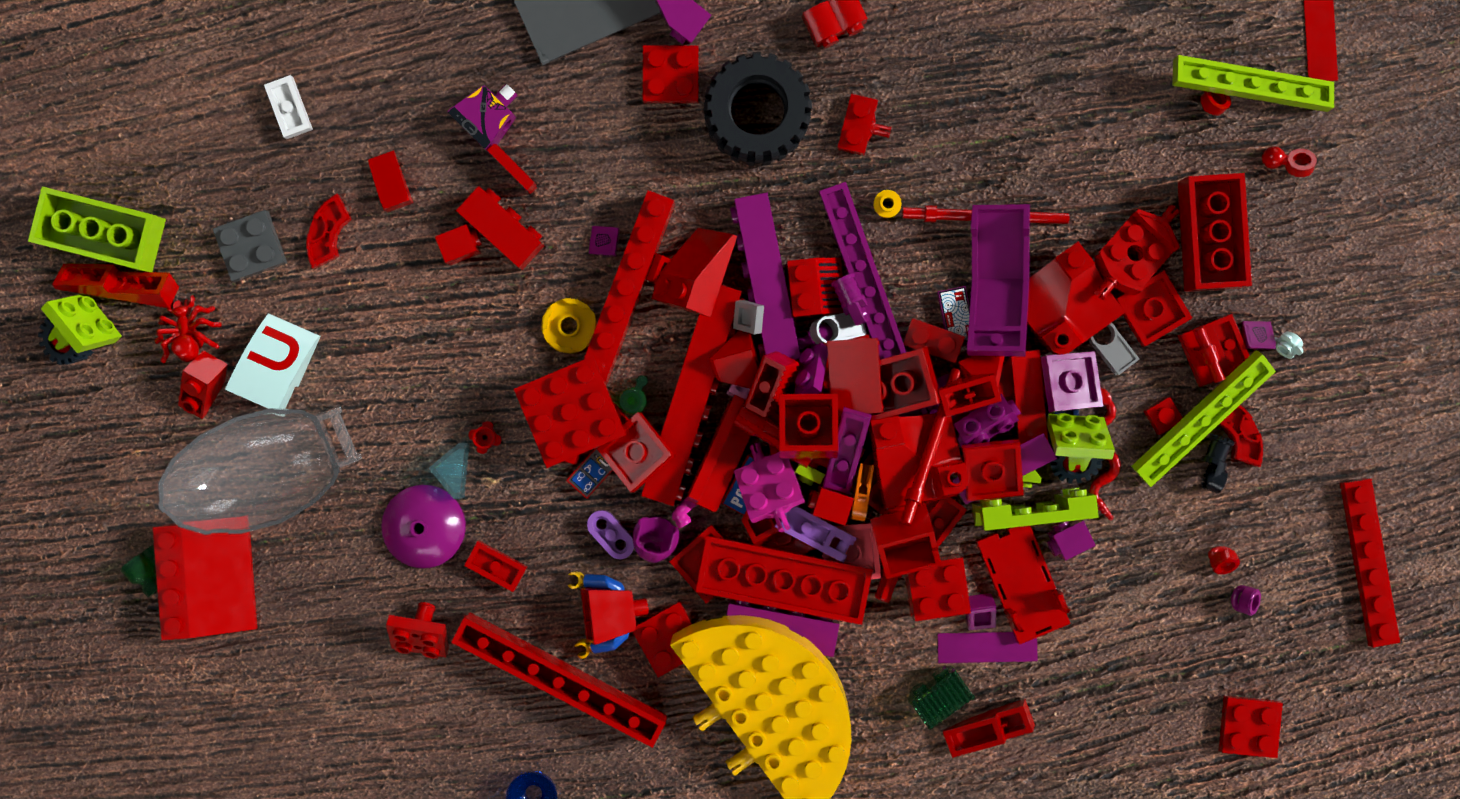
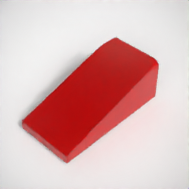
M393 150L368 159L383 210L388 213L412 204L413 200L395 151Z

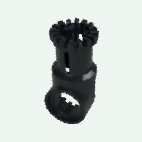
M1210 434L1209 439L1211 442L1207 453L1201 458L1202 461L1209 464L1205 471L1206 473L1203 475L1205 479L1202 478L1204 483L1201 482V487L1218 494L1223 490L1227 481L1228 473L1225 470L1227 466L1225 460L1230 447L1234 446L1235 442L1227 438L1222 440V436Z

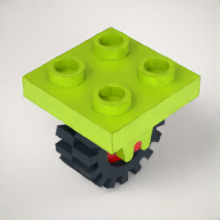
M80 294L47 301L41 308L47 318L44 319L45 323H42L39 327L44 330L38 332V337L43 338V341L39 342L40 347H46L43 351L45 355L51 354L49 360L52 362L57 361L59 365H68L86 360L88 356L94 353L91 349L116 343L122 337L113 322L105 316L95 300L89 295Z
M1066 413L1048 414L1046 423L1051 438L1050 446L1057 457L1056 460L1050 462L1053 474L1058 476L1059 480L1064 481L1066 478L1067 483L1072 484L1073 479H1076L1077 483H1082L1081 478L1085 477L1088 481L1091 479V473L1094 476L1098 474L1097 468L1101 469V461L1103 459H1113L1115 449L1104 417L1095 415L1076 416Z

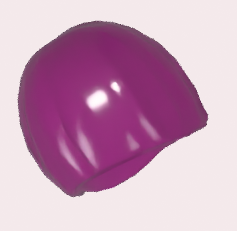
M642 517L637 521L633 531L634 549L642 559L651 563H657L669 557L675 550L679 540L678 527L661 517Z

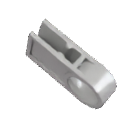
M845 313L824 316L815 320L810 327L812 340L816 344L822 342L825 346L827 345V340L823 339L819 333V325L822 321L826 322L833 331L832 338L829 341L849 340L867 335L865 324L856 326L850 314L845 315Z
M1111 323L1107 326L1111 331V338L1107 344H1098L1093 336L1088 341L1114 375H1120L1137 362L1139 357L1118 332L1115 325Z

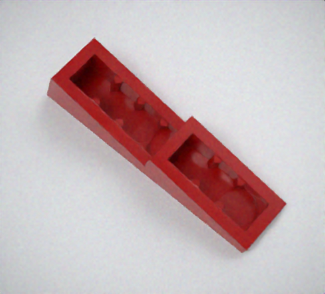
M63 263L52 284L57 290L163 308H170L179 289L178 284L168 272H119L114 264Z

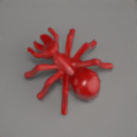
M191 295L190 301L185 298L184 305L180 300H177L173 303L174 309H172V304L170 308H167L169 313L174 314L178 318L177 322L163 315L159 317V325L170 324L175 326V328L158 329L156 331L158 338L155 339V343L159 344L161 342L164 353L160 361L163 364L166 363L170 355L168 348L170 343L173 353L183 362L193 361L198 356L199 349L203 346L204 342L215 349H219V344L210 340L195 328L200 324H206L210 327H221V322H211L205 318H199L193 322L199 312L208 314L215 311L214 306L208 308L195 306L189 316L195 301V297ZM163 334H172V336L164 340Z

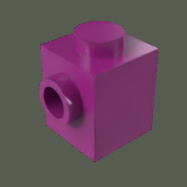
M1084 520L1058 522L1052 526L1054 530L1047 532L1050 538L1047 541L1050 551L1054 556L1058 555L1059 558L1065 561L1096 546Z

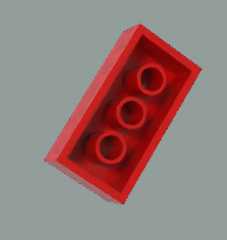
M1245 173L1188 176L1178 181L1184 292L1240 289L1252 286Z
M927 346L880 359L882 403L884 409L882 413L867 414L872 415L870 420L872 421L936 405L941 402L938 391L939 387ZM829 374L824 375L822 392L819 394H831ZM838 415V427L842 415Z

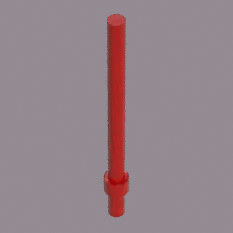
M925 205L924 208L903 207L902 218L923 219L924 222H936V220L971 221L972 210L937 209V206ZM1030 212V223L1069 224V213Z
M955 368L952 369L947 384L960 378L962 371ZM940 402L912 487L908 488L904 499L906 505L900 523L911 526L917 506H921L924 497L922 491L947 420L942 402Z

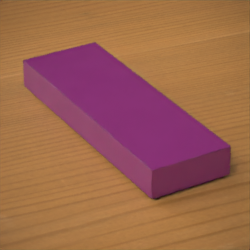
M844 407L838 427V457L830 458L823 488L850 494L870 424L871 414Z

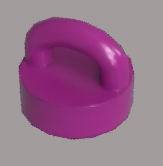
M1237 586L1231 594L1233 609L1250 616L1257 612L1261 602L1260 591L1249 586Z

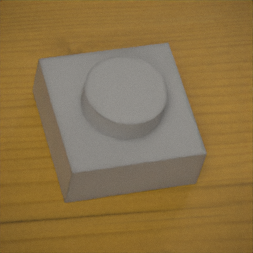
M745 300L736 301L733 329L751 334L762 333L764 305Z

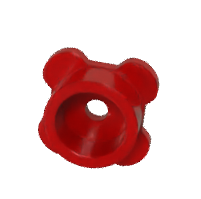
M490 421L483 422L482 426L477 429H471L468 434L469 439L473 440L474 445L477 447L476 450L480 454L487 453L489 448L500 445L502 441L501 436L495 433L494 425ZM483 435H487V440H483Z

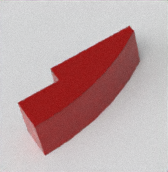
M1026 699L959 722L944 729L943 735L951 756L954 758L1005 744L1006 739L1032 733L1035 723Z

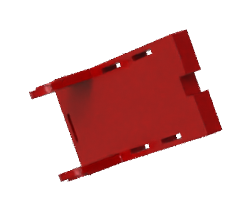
M1031 526L1006 528L1008 533L999 537L998 533L995 532L975 541L1019 645L1071 624L1067 615L1070 609L1065 602L1063 592L1056 589ZM988 558L990 559V562L995 572H992V569L987 560ZM998 584H1000L1005 598H1003L1001 591L998 587Z

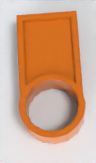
M859 463L851 510L852 520L865 522L874 465Z

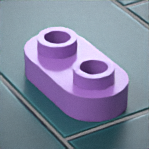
M598 510L590 515L587 521V528L598 543L613 558L624 559L630 556L634 550L633 537L624 526L606 510ZM598 519H605L607 527L604 529L597 526ZM618 539H623L626 542L624 549L617 548L616 541Z

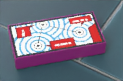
M966 286L938 291L937 296L944 329L966 336L964 343H967L970 306Z

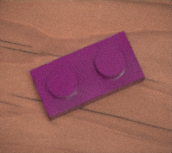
M822 342L801 353L794 394H819L822 392L828 357V349Z

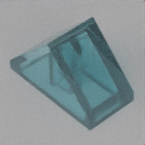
M470 442L458 443L428 468L453 499L460 500L465 498Z

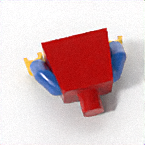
M578 571L568 574L578 577V584H569V588L575 589L583 585L585 587L580 590L586 639H580L575 647L582 645L586 648L587 652L579 653L577 656L580 659L586 658L590 652L596 654L617 649L628 639L629 633L636 630L635 617L648 615L649 613L648 602L645 598L633 600L632 591L624 589L621 582L611 577L596 574H586L584 576Z

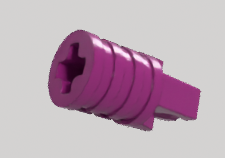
M851 273L837 279L831 285L835 289L845 315L850 314L855 325L860 326L869 321L865 306L868 303L862 294L861 288L858 286L855 274Z

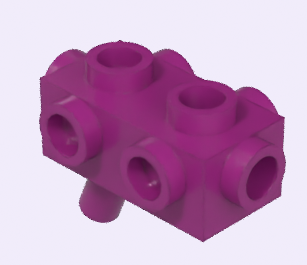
M1000 394L1001 402L980 407L954 423L953 425L958 431L956 438L960 446L989 442L990 438L998 433H1005L1012 429L1014 423L1019 421L1017 416L1021 414L1014 401L1011 399L1007 402L1004 396Z

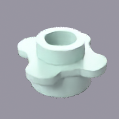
M1287 331L1279 338L1274 337L1276 350L1282 356L1292 359L1294 355H1301L1303 353V341L1295 333Z

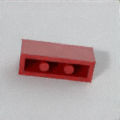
M478 186L456 211L518 268L523 270L544 247L539 241L543 236L531 225L527 229L521 225L519 220L522 217L510 206L505 210L499 205L498 202L501 198L489 187L484 191Z

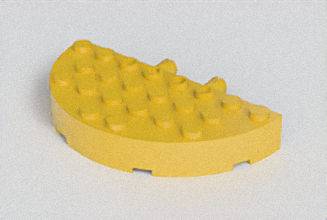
M733 615L708 621L702 620L673 634L670 646L712 701V704L693 715L695 724H700L699 729L704 731L707 727L723 718L746 747L726 760L729 770L733 768L732 773L736 776L755 762L759 764L784 799H830L838 788L847 768L851 749V722L843 685L837 672L823 653L807 638L791 631L789 627L755 616Z

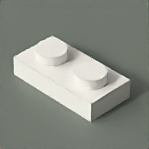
M291 75L264 85L285 139L313 130L295 80Z

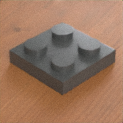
M267 210L213 228L232 282H237L287 264L272 219Z

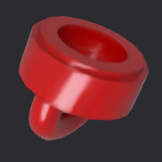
M1217 546L1208 552L1209 563L1216 574H1228L1236 570L1240 565L1237 553L1231 548Z

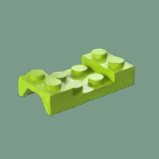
M1071 487L1062 489L1063 494H1054L1055 503L1052 501L1036 503V508L1025 507L1023 504L1010 505L1002 502L1001 498L979 500L980 503L972 504L974 526L983 525V530L986 531L1099 518L1096 495L1087 493L1086 489Z

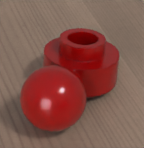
M1204 91L1200 98L1204 111L1215 116L1223 114L1231 105L1229 95Z
M1272 146L1267 148L1262 154V162L1266 167L1275 169L1285 165L1287 172L1295 177L1311 175L1317 163L1315 154L1307 149H1295L1289 154H1285L1280 147Z

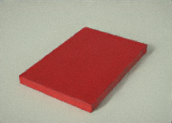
M878 338L827 341L830 393L838 394V415H842L844 407L864 413L883 412L879 357L880 343Z

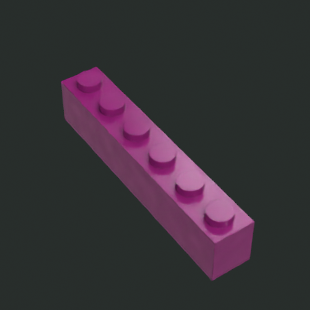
M768 192L734 199L735 206L730 207L733 224L738 223L740 234L736 235L738 251L744 250L746 261L741 262L744 279H750L751 289L746 290L748 301L764 305L762 333H760L762 343L757 344L760 360H762L763 355L775 351L797 360L800 358V351Z

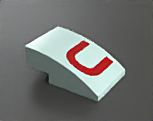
M267 314L240 357L225 390L275 412H284L294 388L300 385L321 336L272 314Z

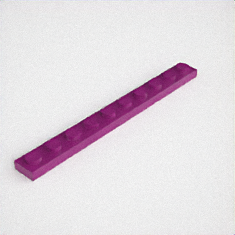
M843 182L819 191L847 274H855L858 286L861 288L862 294L868 303L865 306L869 321L865 324L870 338H878L880 343V359L905 353L903 341L847 183ZM925 407L902 413L898 416L926 415L928 412Z

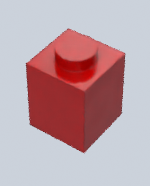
M467 224L435 236L444 262L450 266L481 254L479 246L482 245L479 233L476 229L472 230Z

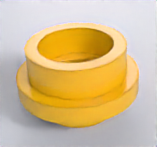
M892 190L879 192L873 202L875 212L883 218H891L897 215L902 205L900 196ZM890 199L893 203L892 208H885L883 200Z

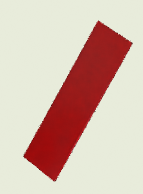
M1304 0L1308 77L1326 81H1338L1334 0Z
M1040 350L1026 351L1025 357L1011 356L1015 403L1021 412L1017 416L1019 419L1017 425L1020 445L1043 433L1048 440Z

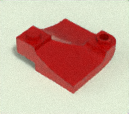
M1079 241L1029 278L1027 326L1042 345L1054 355L1069 354L1126 313L1111 292L1104 300L1098 298L1101 294L1095 295V291L1104 281L1095 266L1096 263ZM1058 336H1064L1067 339L1066 345L1058 343Z
M937 413L907 417L893 416L870 421L868 430L874 452L873 461L885 510L905 507L906 502L904 499L907 490L912 487ZM951 416L947 417L922 491L924 493L922 503L956 496L962 493L968 486L969 476L966 464L961 458ZM950 475H957L959 483H953L950 480Z

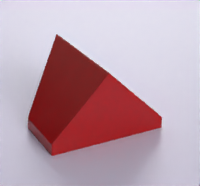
M739 330L709 358L717 381L751 389L760 365L757 348L751 333Z

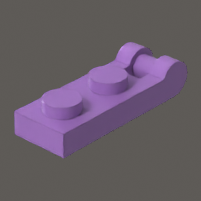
M798 506L785 513L790 525L789 530L784 528L787 534L844 563L848 556L845 553L850 544L853 545L857 539L855 536L819 517L813 516ZM834 536L840 539L836 548L829 546Z

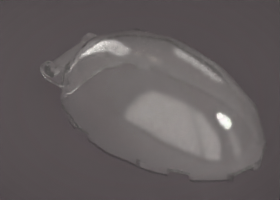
M341 406L316 415L296 409L270 408L236 416L200 434L174 456L158 483V506L178 527L204 535H210L211 533L242 534L280 524L312 506L335 483L340 468L361 460L362 457L360 453L356 452L340 414L343 412ZM330 418L346 456L345 458L338 459L331 437L322 420Z

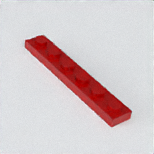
M1372 478L1340 482L1368 646L1374 648L1400 643Z

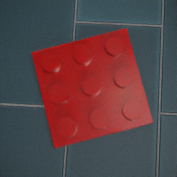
M594 356L514 389L546 468L627 435Z

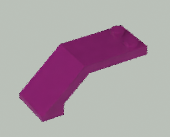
M1030 204L972 205V287L967 354L968 356L1025 357L1030 271Z

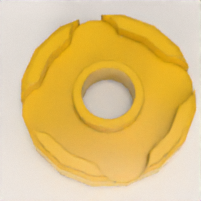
M565 298L556 301L547 308L542 317L541 329L550 347L561 353L573 354L581 352L589 346L597 320L594 312L587 304L578 299ZM567 318H573L577 322V329L572 334H566L562 330V323Z

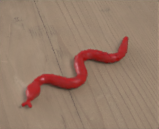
M1101 388L1103 405L1107 408V413L1103 417L1108 426L1115 419L1116 408L1110 393L1106 389ZM1115 452L1113 459H1106L1110 463L1109 470L1097 477L1092 482L1089 490L1090 494L1096 495L1098 510L1110 521L1114 517L1099 497L1098 492L1102 486L1112 482L1120 473L1121 462Z

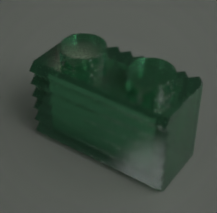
M946 666L939 668L932 675L934 679L925 685L923 682L917 684L910 690L911 695L907 697L929 730L975 698L952 666L948 669Z

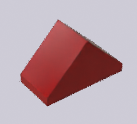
M994 373L962 376L938 389L946 417L1002 401Z

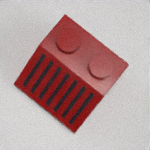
M808 258L786 262L789 300L793 319L844 313L835 289L831 285L832 282L843 277L841 258Z

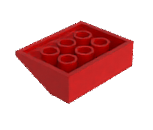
M249 518L165 524L153 527L161 641L211 636L258 628Z

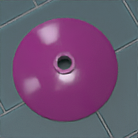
M432 485L412 486L399 492L387 505L382 517V536L390 553L400 562L415 568L435 567L452 558L461 547L466 532L465 515L458 501L446 490ZM417 523H421L424 526L423 533L416 531L415 526Z

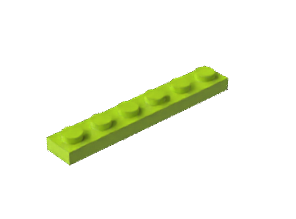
M1178 55L1173 59L1172 86L1329 112L1334 108V82L1182 55Z
M1257 350L1253 352L1131 467L1147 485L1152 487L1276 372L1262 353Z

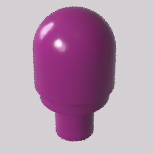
M827 324L819 325L821 337L829 341L833 335L831 327ZM810 330L806 331L807 336L797 339L799 350L817 345L810 336Z

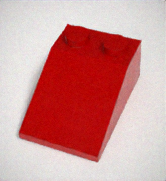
M697 228L672 257V260L661 270L651 299L677 309L711 317L737 236Z

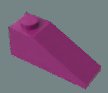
M655 0L667 27L672 30L670 35L682 45L685 41L689 44L692 43L711 17L710 13L693 0Z

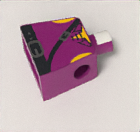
M507 84L495 95L484 85L453 106L448 113L487 151L493 144L498 145L516 117L507 106L518 95Z

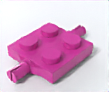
M754 443L756 448L753 444L749 447L754 461L749 465L734 470L742 498L752 523L766 518H775L778 531L785 532L784 528L786 530L790 529L785 513L793 507L805 503L790 459L780 458L779 452L771 456H764L761 444Z

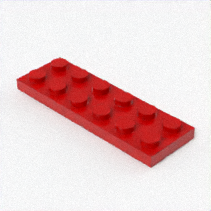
M707 535L695 592L862 625L873 569Z

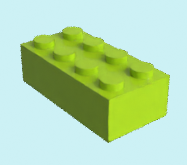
M42 186L28 242L146 272H153L166 219Z

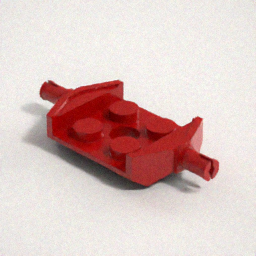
M1169 205L1161 216L1140 209L1136 210L1094 257L1095 265L1104 278V282L1095 291L1096 296L1101 294L1098 297L1099 299L1104 300L1114 288L1125 294L1137 295L1142 292L1144 285L1168 257L1179 249V243L1170 226V222L1179 214L1178 209L1173 211L1176 208L1175 206ZM1128 248L1137 251L1138 261H1133L1129 258Z

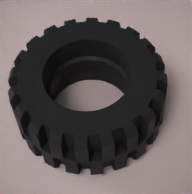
M752 52L751 57H745L744 54L736 56V61L732 63L728 60L722 65V70L719 73L715 72L711 78V84L707 86L705 93V124L712 142L718 145V149L723 154L727 153L730 155L731 160L736 162L741 160L749 166H754L755 163H762V166L770 165L771 161L778 160L779 162L786 158V155L789 152H793L798 147L800 141L803 140L811 119L812 100L809 98L810 90L808 84H804L802 81L803 75L799 70L794 71L791 68L792 64L786 59L781 62L777 60V55L769 53L768 57L761 56V52ZM750 86H764L776 92L784 106V115L779 126L772 132L761 135L750 134L741 130L735 124L731 115V104L739 91Z

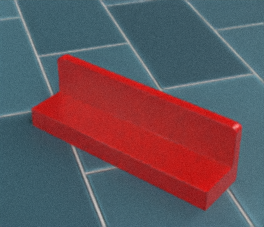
M735 394L729 400L685 498L712 512L718 510L734 470H736L751 436L734 425L739 412L744 407L743 402L745 400Z

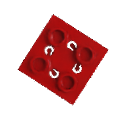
M427 602L418 603L415 619L389 615L386 628L391 649L402 654H409L411 652L421 653L423 656L431 659L447 657L449 644L446 624L431 622L436 609L433 604Z

